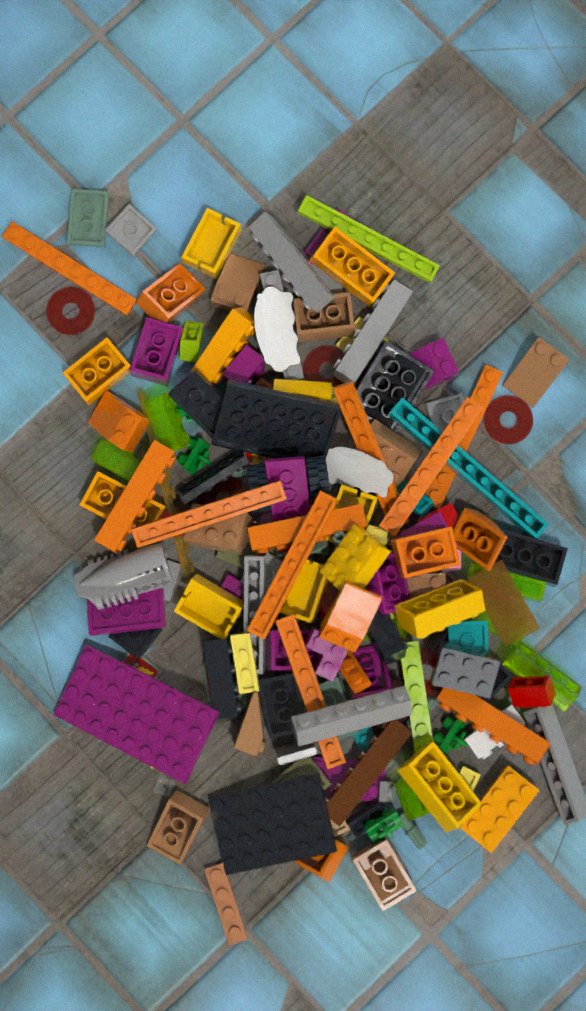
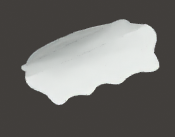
M267 287L262 294L257 295L254 311L256 337L265 362L270 364L275 371L282 372L290 365L300 363V357L296 349L298 337L293 330L295 315L291 308L293 296L289 292H281L274 287Z
M329 448L326 464L330 484L339 483L350 488L358 487L365 493L375 492L381 497L387 496L388 487L393 481V474L384 462L351 448Z

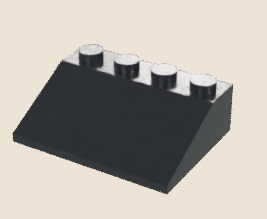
M382 340L355 385L368 420L372 423L376 419L397 433L401 426L387 414L401 398H404L409 404L414 406L433 375L434 370L389 342Z

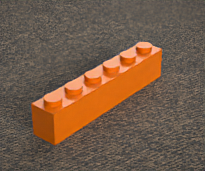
M156 440L153 441L96 536L95 541L116 554L118 550H123L127 543L125 539L128 534H132L131 529L137 526L135 522L138 517L142 518L147 509L145 505L148 500L152 501L157 492L155 489L158 483L160 485L166 478L164 473L167 468H171L174 465L176 454L173 450Z
M363 504L334 509L316 543L326 541L327 537H332L337 532L348 533L353 524L367 529ZM307 515L248 527L253 553L257 552V555L269 553L270 549L276 548V551L288 549V546L293 544Z
M443 688L437 697L440 708L446 712L451 710L456 714L455 717L464 723L468 721L473 724L471 727L479 733H482V731L487 733L491 741L496 744L501 742L506 746L505 749L513 755L518 753L523 757L522 760L531 766L533 764L538 766L550 747L548 741L476 695Z

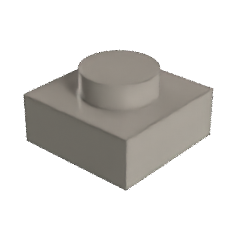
M380 782L379 802H393V798L396 795L394 782Z

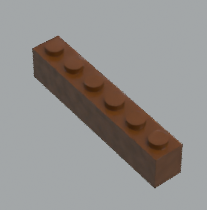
M392 720L382 725L381 729H383V732L380 736L375 735L369 742L371 745L370 749L367 752L365 750L362 751L357 758L359 763L356 767L351 766L345 773V776H347L346 780L343 783L339 781L332 791L335 794L331 799L326 798L330 820L339 827L413 733L399 721Z

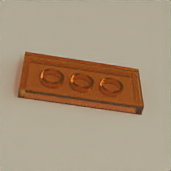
M502 560L494 563L490 571L483 569L467 578L470 584L482 590L485 611L505 647L540 629Z

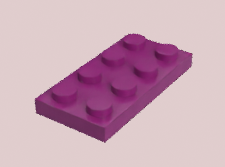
M304 456L265 460L268 484L281 480L287 498L286 500L271 504L273 522L308 515L311 506Z
M163 588L139 594V599L137 600L132 596V601L130 602L125 598L126 602L123 604L118 600L119 605L116 606L112 602V607L109 608L105 604V609L98 610L87 599L88 631L90 636L166 627L165 593Z
M312 757L332 783L324 791L325 798H332L335 794L332 791L339 781L343 783L346 780L347 776H345V773L351 766L355 768L359 761L345 760L346 763L327 769L323 758ZM385 769L368 789L361 801L373 802L376 799L379 800L380 782L385 780Z

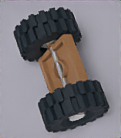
M325 455L306 457L305 466L307 465L306 474L308 473L307 482L308 490L310 488L309 498L311 495L312 505L320 491L331 496ZM265 463L246 465L249 490L268 484ZM268 505L253 510V513L271 511L272 507Z

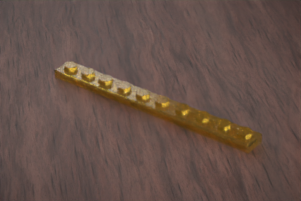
M146 392L138 393L142 413L152 419L146 428L150 445L154 440L162 443L160 432L156 433L155 426L158 425L156 415H152L150 410L153 407L151 396L147 397ZM167 469L164 473L166 478L161 484L167 512L178 514L180 510L178 505H174L173 499L176 498L174 487L170 488L169 480H172L169 469ZM174 536L183 576L185 579L192 578V572H195L193 562L188 561L189 546L187 543H184L183 537Z

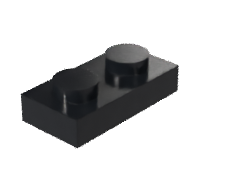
M376 799L345 820V822L357 838L366 832L364 828L366 827V822L370 819L377 820L382 817V812L385 809L379 800Z

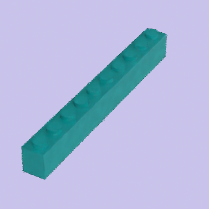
M401 398L387 414L428 451L431 450L442 434L440 429L404 398ZM456 447L445 465L529 537L537 539L548 527L549 523L462 448Z

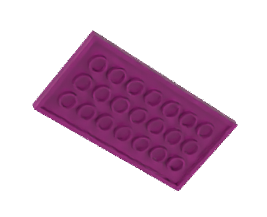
M86 644L53 715L177 781L187 784L220 711Z

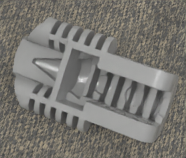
M162 541L131 553L126 549L124 550V555L119 551L117 552V557L115 553L110 554V559L108 555L104 556V560L98 557L97 562L95 559L88 560V566L83 571L74 575V586L78 596L89 599L98 610L105 609V604L108 608L112 607V602L115 606L119 605L118 600L123 604L126 602L125 598L130 602L132 601V596L137 600L139 599V594L163 588L173 583L172 574L167 563L166 547Z

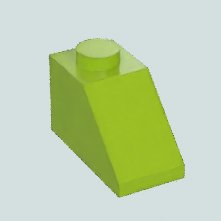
M185 321L180 340V360L187 362H197L199 360L204 323Z

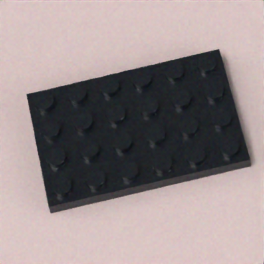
M228 380L211 445L274 459L304 456L306 462V457L325 455L326 458L342 410L337 403Z
M320 773L208 798L225 875L337 852Z

